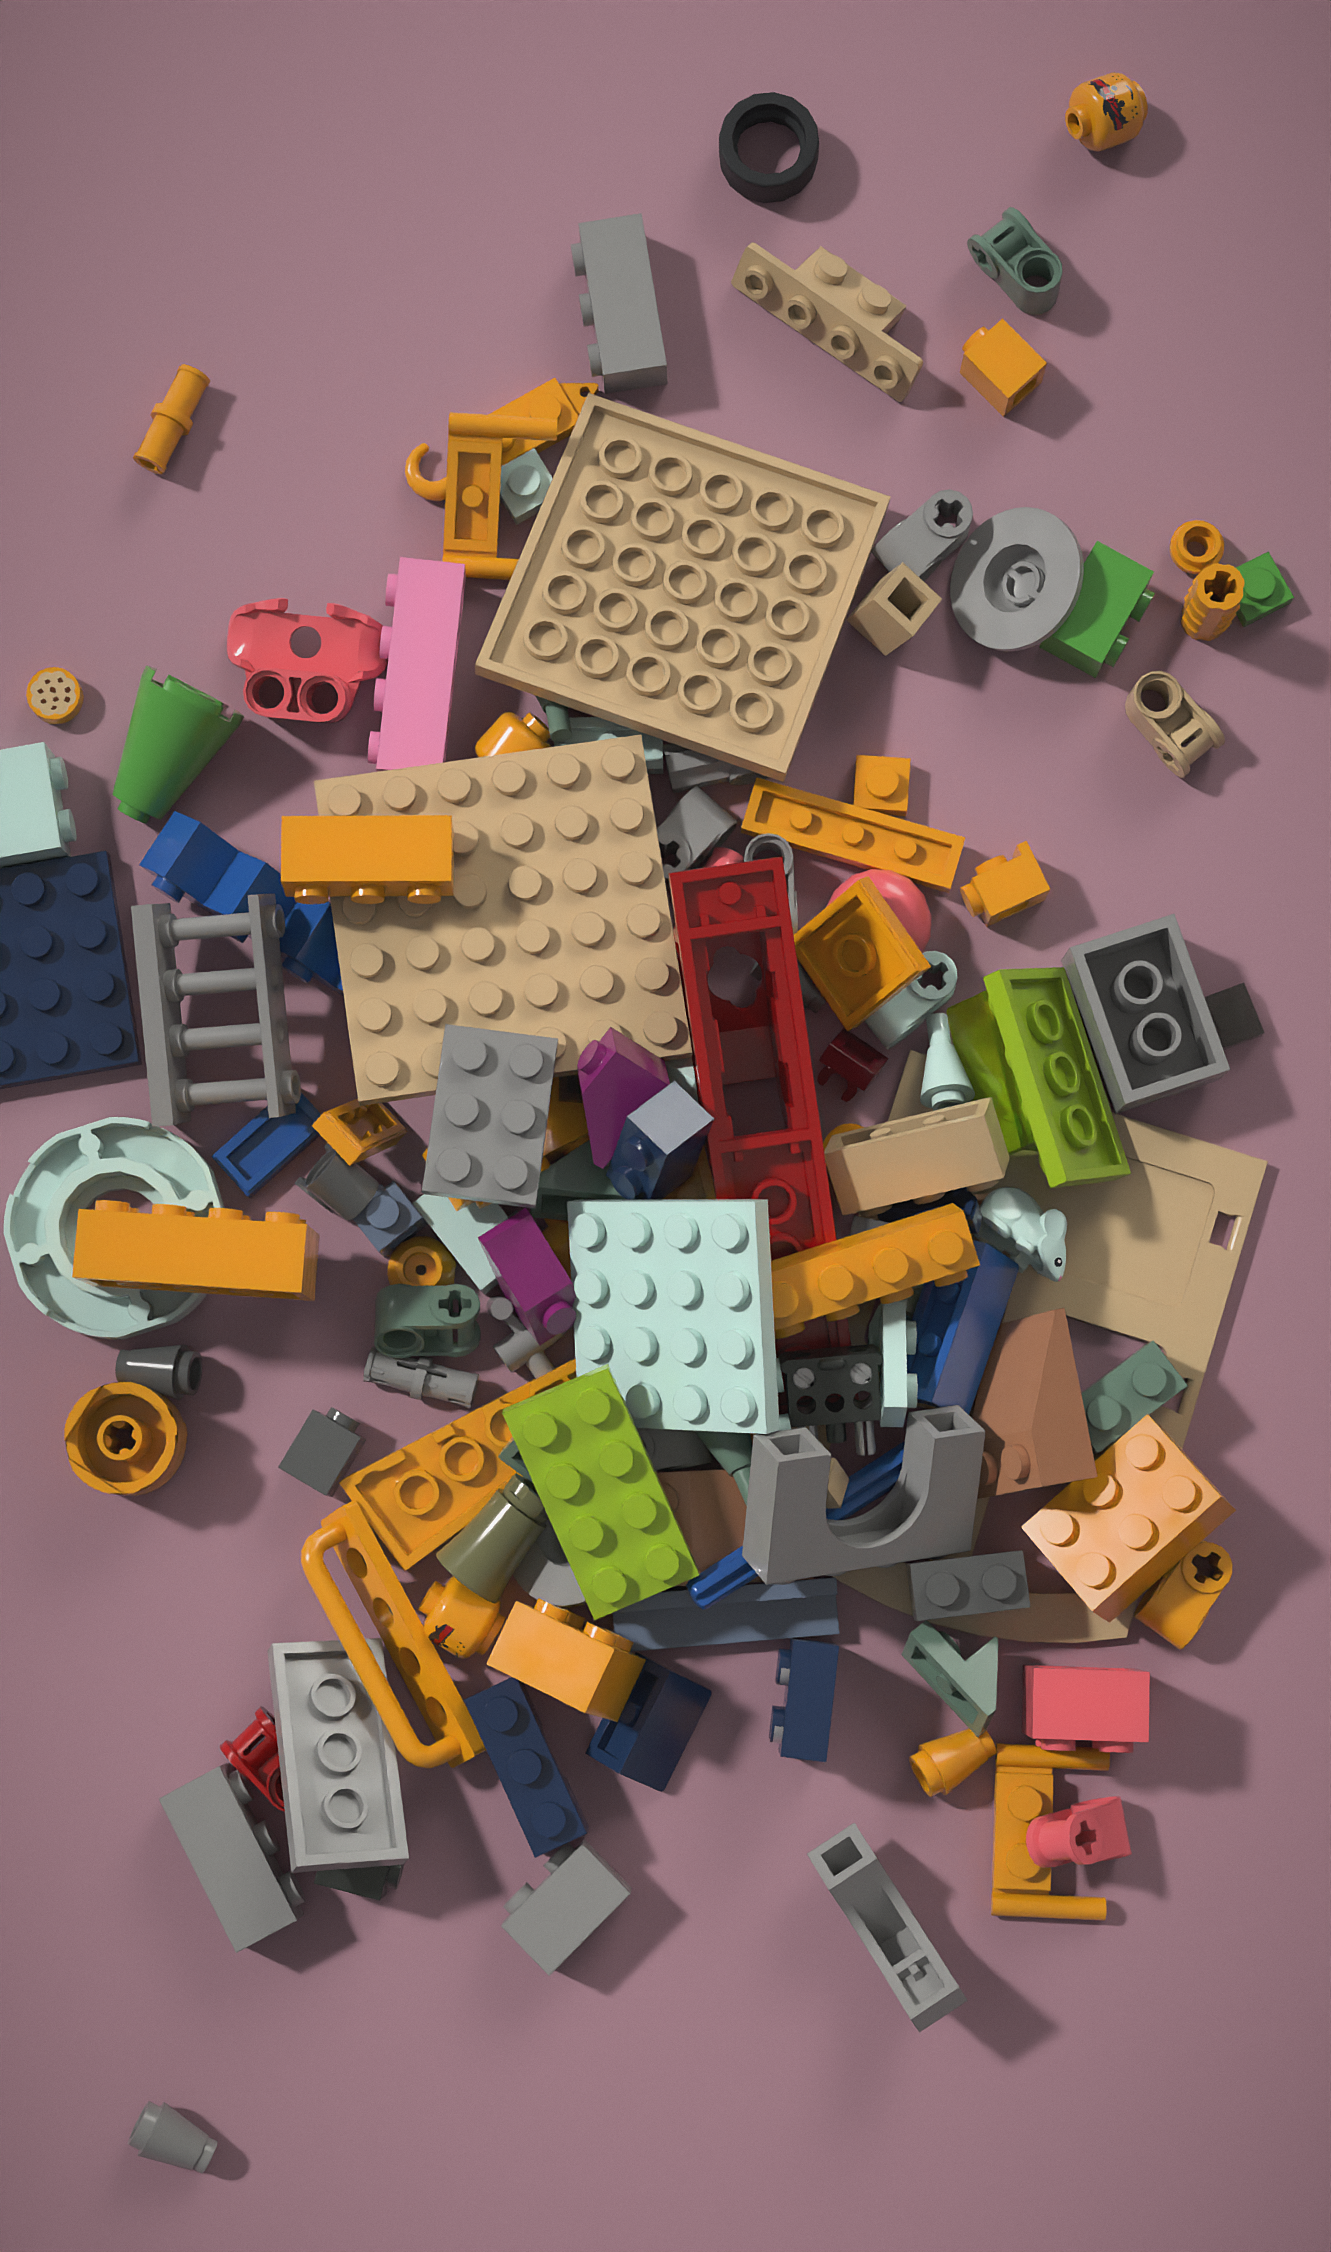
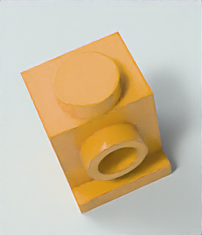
M1027 841L1016 846L1012 855L1013 859L1007 861L1005 855H999L975 868L977 875L971 878L969 884L960 887L961 896L972 917L980 915L986 927L1045 901L1050 891V887Z

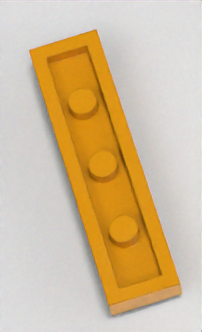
M756 777L741 826V833L757 837L766 833L777 834L784 838L791 848L867 870H892L909 878L915 884L946 893L950 892L965 837L758 777Z

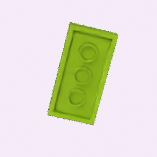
M1065 968L999 969L984 976L983 980L989 995V1008L997 1020L1005 1045L1006 1061L1013 1070L1022 1099V1111L1030 1124L1039 1152V1164L1047 1177L1050 1188L1115 1181L1131 1174Z
M608 1364L503 1409L504 1419L594 1620L700 1575L698 1566Z

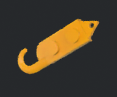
M555 377L488 414L558 419L557 441L503 438L502 466L535 448L537 453H540L569 437L586 400V397L581 396V393L587 391L597 395L599 392L598 384L559 383ZM422 443L412 450L406 460L405 476L407 483L417 495L426 500L443 501L446 497V477L438 481H428L421 476L419 471L421 458L429 451V446Z

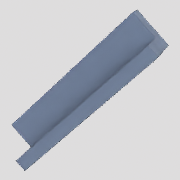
M834 1577L797 1580L786 1585H766L765 1583L744 1585L705 1610L695 1604L688 1590L666 1591L611 1613L613 1614L614 1632L634 1642L630 1651L839 1634L836 1600L838 1592L837 1581Z

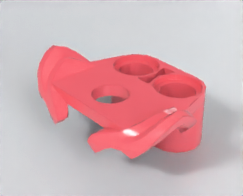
M273 598L248 603L237 608L231 615L228 625L227 654L229 660L234 665L245 670L244 700L248 708L255 714L276 719L336 723L345 718L351 710L361 682L379 676L388 665V659L380 658V640L383 625L371 616L346 606L327 603L326 612L331 617L284 613L288 608V599ZM302 627L314 628L321 637L320 650L311 658L297 656L291 646L293 634ZM270 678L278 679L284 688L283 700L274 708L265 707L259 698L261 685ZM330 683L338 693V702L332 711L321 714L315 709L312 696L318 686Z

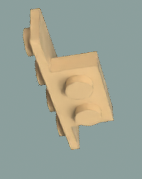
M754 242L745 248L731 280L734 288L896 401L902 402L908 396L923 366V360L887 335L900 321L907 305L822 246L796 270Z

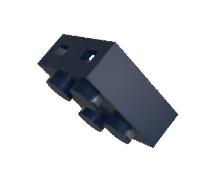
M791 1638L789 1650H778L775 1682L777 1685H785L783 1706L772 1705L769 1739L772 1743H779L778 1752L780 1757L827 1762L839 1645L829 1642Z

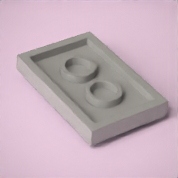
M445 1024L422 1187L423 1194L536 1209L558 1038Z

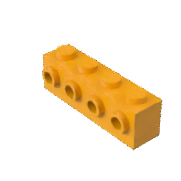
M954 1203L771 1261L775 1339L797 1334L805 1329L804 1321L823 1315L826 1316L827 1321H837L853 1316L860 1311L858 1304L880 1298L881 1304L904 1300L914 1294L912 1287L934 1280L935 1286L941 1287L966 1279L968 1277L966 1270L980 1266L964 1211Z

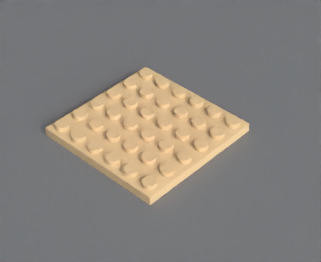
M588 393L475 663V674L784 782L889 507L891 496Z
M642 735L314 781L319 816L452 815L454 829V896H441L440 902L432 904L413 903L407 900V896H385V901L377 904L355 903L351 901V896L330 897L360 1106L436 1095L445 1024L558 1038L553 1078L578 1074V1060L585 1047L593 1040L600 1041L610 1027L664 1061L692 1058L691 1040Z

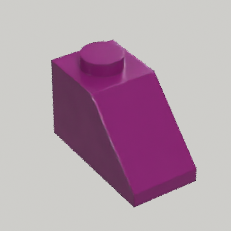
M612 1027L608 1029L600 1041L593 1040L585 1047L577 1064L593 1162L602 1169L612 1159L626 1117L670 1084L663 1059Z
M526 1208L478 1237L505 1298L512 1303L513 1312L540 1346L574 1325L576 1312L573 1309V1303L577 1297L574 1285Z

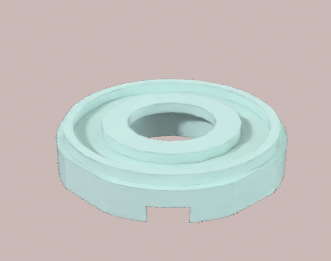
M109 1117L56 1134L29 1158L28 1162L30 1164L20 1178L14 1194H9L4 1216L3 1233L19 1287L43 1314L64 1327L84 1335L102 1339L124 1340L177 1323L193 1311L206 1297L207 1294L97 1287L72 1277L78 1209H88L95 1199L110 1191L130 1190L144 1195L153 1204L187 1207L186 1211L194 1212L195 1217H208L209 1208H225L214 1171L206 1160L182 1138L159 1126L152 1127V1124L148 1121L128 1117Z

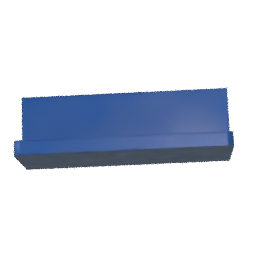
M974 1240L973 1243L980 1266L967 1269L968 1277L966 1279L941 1287H936L934 1280L924 1283L911 1320L916 1321L915 1355H907V1373L917 1374L918 1403L936 1408L959 1405L968 1415L970 1414L1019 1270L1018 1263L989 1244Z

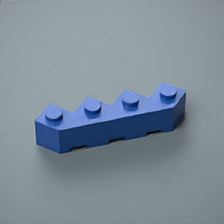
M174 811L139 864L156 877L151 886L177 903L185 897L213 916L249 912L247 895L275 894L276 904L281 905L285 917V933L283 937L279 938L281 958L284 959L282 968L307 984L313 977L344 997L331 903L302 904L296 902L294 897H286L281 884V873L266 862L237 850L202 822ZM251 935L230 936L241 943H244L247 937L252 939Z

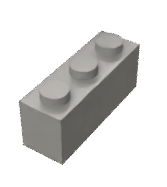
M642 213L578 223L580 243L570 245L575 277L586 276L588 293L579 294L583 326L594 325L596 343L587 345L592 377L602 376L605 394L668 384L667 362Z
M228 1763L164 1795L159 1798V1801L237 1953L297 1921L304 1915L300 1904L306 1902V1899L295 1875L291 1871L283 1874L274 1856V1853L280 1851V1847L271 1827L266 1820L258 1823L248 1802L254 1800V1795L247 1779L238 1770L232 1772Z

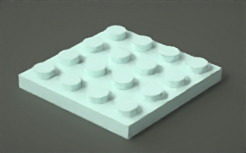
M768 1199L568 1201L571 1281L577 1296L573 1303V1309L576 1312L574 1338L577 1377L608 1364L636 1428L769 1434L780 1431Z

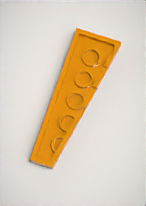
M576 1358L359 1469L339 1482L350 1499L358 1503L368 1523L404 1571L408 1570L464 1528L483 1509L498 1488L504 1489L515 1473L520 1475L498 1458L503 1448L513 1437L502 1414L503 1409L576 1378Z

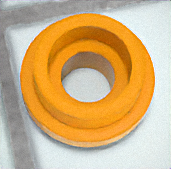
M1201 520L1189 521L1179 526L1174 532L1169 546L1170 556L1175 565L1182 571L1189 574H1199L1205 567L1220 562L1224 553V540L1219 530L1212 524ZM1190 542L1201 543L1205 548V554L1202 556L1191 555L1187 550V544Z

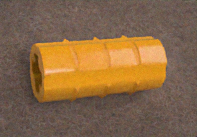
M1213 563L1205 567L1192 581L1193 585L1188 589L1189 593L1184 597L1185 603L1182 607L1180 622L1184 632L1192 639L1211 641L1218 638L1232 624L1231 621L1240 609L1245 582L1240 571L1229 564Z

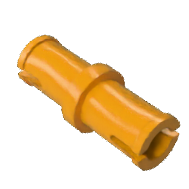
M186 364L179 366L163 402L156 403L150 414L153 422L138 451L133 456L137 464L156 474H163L165 472L166 465L181 436L188 435L193 426L190 418L205 388L210 383V379L206 374Z

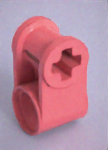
M1121 1796L1082 1801L1072 1804L1071 1808L1038 1816L1031 1821L1026 1834L1029 1855L1034 1863L1041 1868L1057 1867L1070 1862H1075L1078 1865H1089L1132 1854Z

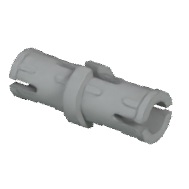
M372 1347L367 1358L363 1381L410 1392V1398L422 1400L423 1396L471 1409L480 1374H472L432 1363L433 1358L427 1356H420L419 1360L411 1357L392 1358L381 1354L376 1350V1347Z

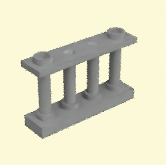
M275 894L247 895L249 912L181 919H177L175 914H171L170 903L131 906L152 1127L171 1126L191 1121V1111L194 1110L196 1105L267 1100L269 1118L296 1113L295 1103H298L300 1100L301 1084L297 1071L292 1070L279 941V938L283 937L285 933V917L281 905L276 904ZM251 935L254 968L183 974L176 967L175 947L178 946L179 941ZM257 990L260 1023L188 1029L185 1024H182L180 1002L184 1000L185 996ZM262 1045L265 1078L193 1084L190 1078L187 1079L185 1057L189 1055L190 1051Z

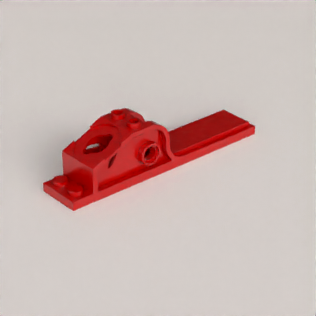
M783 857L668 873L676 927H673V934L691 1040L698 1103L714 1118L704 1147L709 1159L715 1199H768L771 1261L835 1241L837 1239ZM722 947H733L739 954L750 956L761 968L762 978L756 989V999L748 1007H736L730 1000L716 996L709 988L708 974L714 964L713 957L716 951ZM776 1077L780 1106L786 1129L734 1137L732 1119L726 1110L722 1085ZM823 1315L804 1321L805 1329L788 1337L775 1339L776 1358H779L780 1354L787 1351L851 1346L848 1317L837 1321H827L826 1316ZM782 1371L784 1392L778 1393L779 1415L788 1413L786 1377ZM833 1393L827 1396L825 1400L829 1403H834L840 1400L841 1395ZM856 1393L854 1396V1399L859 1400L858 1393ZM802 1396L798 1399L797 1403L808 1405L812 1402L813 1398Z

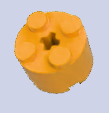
M114 1382L88 1391L76 1402L66 1420L64 1441H66L68 1460L72 1470L84 1483L108 1494L137 1496L145 1495L160 1488L176 1473L186 1451L187 1427L177 1407L165 1395L137 1383ZM134 1428L131 1435L136 1440L132 1449L123 1448L119 1452L118 1450L122 1442L116 1437L117 1432L120 1429L130 1431Z

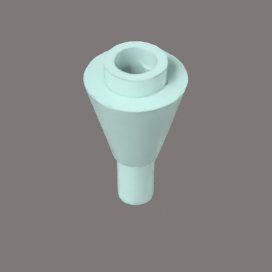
M945 1013L930 1014L926 1017L930 1047L927 1050L920 1102L922 1105L935 1111L968 1103L974 1098L975 1091L954 1045L951 1044L948 1016Z

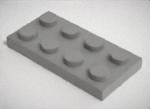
M382 1638L365 1639L387 1679ZM340 1640L272 1643L267 1652L291 1873L404 1865L409 1859L395 1743Z

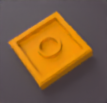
M869 876L856 881L794 934L798 961L847 1031L857 1028L931 968V965Z

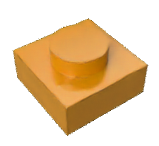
M856 755L853 805L886 815L906 816L911 758Z

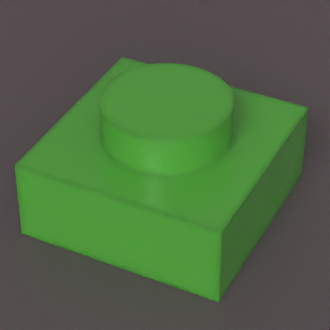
M1269 551L1236 567L1245 582L1240 609L1236 612L1243 628L1291 604L1294 596Z

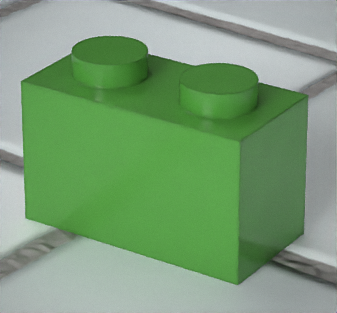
M1096 541L1084 562L1082 588L1074 609L1064 624L1049 638L1040 643L1039 648L1096 678L1104 663L1114 667L1129 641V638L1121 635L1130 617L1140 622L1155 595L1154 592L1147 589L1154 571Z

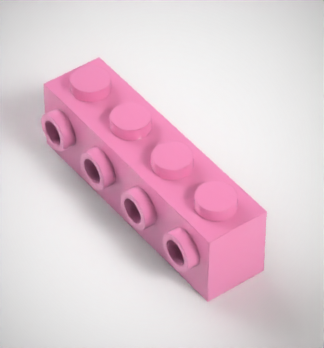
M400 557L398 574H388L385 604L386 606L394 607L392 627H382L380 640V658L388 659L386 679H376L374 692V711L382 712L380 732H370L368 745V764H377V772L446 762L466 585L465 564Z

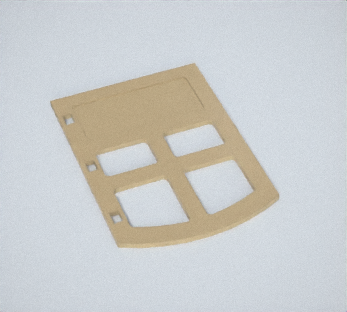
M910 1050L888 1122L933 1111L932 1108H928L920 1102L926 1054ZM964 1067L975 1091V1096L970 1102L988 1097L992 1098L1010 1157L1004 1178L999 1179V1182L993 1187L972 1192V1194L991 1193L1002 1187L1019 1188L1033 1197L1044 1213L1050 1209H1057L1065 1215L1067 1220V1232L1064 1239L1066 1266L1063 1277L1060 1281L1054 1282L1038 1274L1031 1264L1028 1265L1023 1273L1018 1272L1001 1324L1050 1310L1065 1308L1066 1317L1147 1343L1154 1340L1157 1346L1163 1350L1164 1355L1183 1379H1188L1186 1383L1188 1386L1184 1390L1178 1413L1172 1409L1160 1406L1149 1416L1183 1449L1268 1161L1112 1113L1131 1174L1115 1181L1050 1188L1047 1177L1039 1164V1152L1030 1124L1022 1111V1099L1017 1083ZM1218 1213L1229 1217H1236L1227 1249L1209 1243ZM877 1215L864 1217L879 1221ZM971 1233L972 1240H974V1241H979V1240L974 1236V1234ZM1005 1250L1002 1252L1004 1255L1010 1258L1011 1255L1009 1253H1007ZM876 1299L858 1304L860 1311L848 1317L851 1346L867 1345L864 1336ZM976 1393V1396H975V1399H974V1402H973V1405H972V1408H971V1411H970V1414H969V1416H970L971 1418H972L973 1412H974V1407H975V1402H976L977 1393ZM918 1402L916 1406L926 1410L936 1408ZM817 1425L818 1441L829 1451L831 1443L827 1442L826 1425ZM1120 1436L1118 1439H1116L1114 1442H1112L1110 1445H1108L1106 1448H1104V1449H1103L1102 1451H1100L1099 1453L1094 1454V1455H1093V1456H1094V1461H1095L1096 1459H1098L1106 1450H1108V1449H1109L1115 1442H1117L1122 1436ZM990 1497L977 1499L971 1550L948 1554L942 1559H929L928 1561L972 1556ZM900 1562L888 1568L869 1567L851 1570L840 1576H832L841 1583L875 1601L912 1616L906 1570L907 1563ZM1029 1593L1030 1608L927 1621L980 1636L1024 1642L1080 1643L1127 1637L1138 1598L1110 1623L1094 1613L1077 1593Z

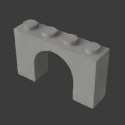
M959 1405L908 1412L903 1462L896 1484L886 1498L872 1510L847 1520L826 1519V1499L831 1453L806 1427L753 1435L742 1551L743 1558L766 1585H786L797 1579L821 1575L840 1576L851 1570L869 1567L888 1568L900 1562L924 1558L942 1559L948 1554L970 1551L986 1431Z

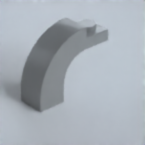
M855 1823L807 1853L823 1882L866 1946L919 2033L968 2001Z

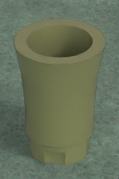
M515 1473L504 1489L498 1488L483 1509L467 1526L436 1553L437 1559L448 1572L471 1591L489 1602L497 1603L513 1573L531 1546L547 1528L545 1522L549 1517L535 1486L526 1478Z

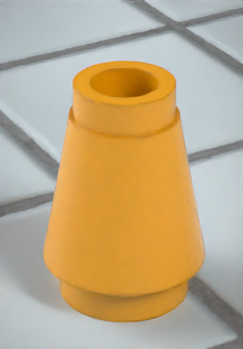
M968 1728L918 1745V1752L909 1757V1763L917 1781L929 1797H933L940 1792L948 1795L988 1761V1758L997 1754V1750L987 1730L977 1737Z

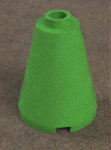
M146 665L141 675L112 793L114 797L121 800L117 808L120 812L144 824H147L150 816L157 819H162L237 730L244 718V715L237 710H234L230 719L221 714L224 708L222 707L223 702L169 674L164 684L152 679L157 669Z

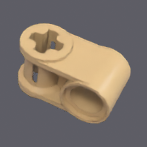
M1152 671L1143 675L1128 694L1125 702L1127 717L1152 745L1164 765L1176 776L1184 778L1190 773V765L1210 748L1219 749L1225 744L1224 734L1217 723L1195 703L1178 683L1177 679L1169 673ZM1153 690L1161 694L1165 700V710L1154 712L1146 708L1141 701V692ZM1194 736L1196 738L1186 747L1181 746Z

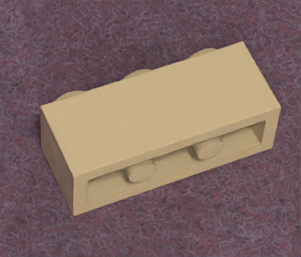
M991 1097L831 1136L824 1151L826 1166L842 1215L860 1212L861 1216L864 1217L881 1214L889 1210L895 1203L912 1199L915 1204L930 1203L943 1197L946 1191L966 1187L970 1192L991 1188L999 1182V1179L1004 1178L1010 1160Z

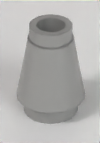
M148 2101L131 2132L127 2144L139 2150L137 2155L139 2157L188 2170L193 2169L203 2174L215 2152L218 2141L208 2137L205 2132L165 2102L158 2106Z

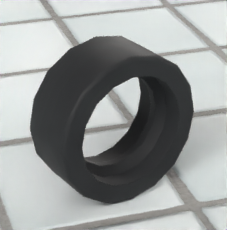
M776 92L753 94L738 102L725 116L719 134L720 167L730 187L743 197L761 203L782 202L800 193L813 178L819 155L818 128L809 110L796 99ZM768 122L788 127L799 139L800 152L795 164L780 173L764 174L748 168L742 163L738 155L737 146L741 134L746 129L758 123Z

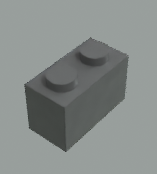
M1023 1550L906 1564L912 1616L915 1621L1031 1607Z

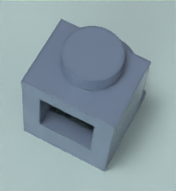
M394 1180L386 1187L380 1184L368 1205L353 1218L354 1222L384 1258L393 1253L399 1244L410 1239L428 1225Z

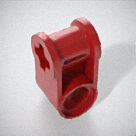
M261 1706L255 1711L256 1719L232 1742L225 1740L220 1745V1749L231 1764L244 1777L253 1782L273 1806L285 1812L275 1717ZM265 1737V1739L251 1751V1749Z

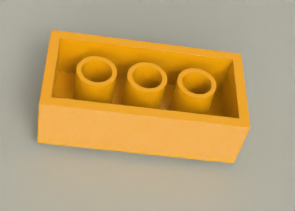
M96 1200L95 1210L78 1209L72 1277L91 1286L304 1301L315 1300L320 1235L306 1224L307 1220L300 1219L299 1214L266 1212L265 1221H252L251 1216L243 1215L242 1210L209 1208L208 1217H195L194 1212L186 1211L187 1207L169 1204H152V1214L139 1213L140 1209L130 1207V1203L110 1200Z

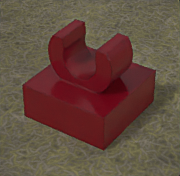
M843 1028L830 1042L819 1059L826 1066L820 1071L817 1083L823 1086L833 1074L841 1075L848 1082V1087L841 1099L848 1102L860 1089L865 1091L889 1058Z

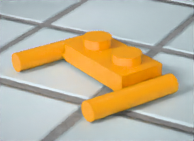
M449 412L443 562L465 564L467 578L511 579L519 559L497 558L503 438L557 441L558 419Z
M996 1743L991 1916L1105 1921V1897L1049 1895V1891H1051V1868H1041L1031 1859L1027 1849L1026 1834L1028 1826L1033 1819L1053 1813L1054 1775H1052V1768L1109 1771L1110 1752H1101L1099 1749L1092 1747H1076V1751L1043 1750L1035 1745Z

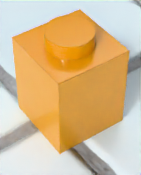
M1003 318L990 330L985 326L979 328L962 347L965 353L963 354L960 374L1003 417L1042 383L1047 362Z

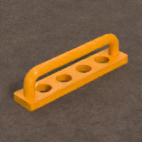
M351 1501L339 1507L321 1520L322 1528L312 1533L306 1539L301 1549V1564L305 1576L398 1751L406 1761L416 1767L430 1769L448 1762L449 1766L454 1768L486 1751L483 1741L465 1703L430 1638L426 1636L419 1617L358 1503ZM334 1548L436 1740L434 1744L424 1745L417 1738L324 1563L323 1554L326 1550Z

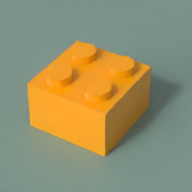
M538 1598L534 1607L518 1601L515 1602L486 1664L586 1714L618 1722L646 1660L630 1652L634 1644L633 1641L590 1622H587L585 1628L582 1629L586 1618Z

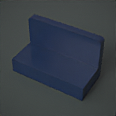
M635 1652V1655L646 1661L618 1722L602 1718L585 1754L620 1775L662 1792L665 1790L703 1714L712 1691Z

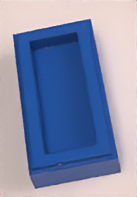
M302 1092L299 1102L295 1103L296 1113L269 1118L268 1106L265 1107L211 1156L247 1197L252 1198L320 1136L312 1125L322 1114Z

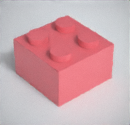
M1023 1665L1022 1733L1035 1739V1746L1041 1747L1043 1750L1076 1751V1740H1091L1092 1748L1099 1749L1101 1752L1133 1753L1134 1742H1149L1150 1672L1135 1668Z

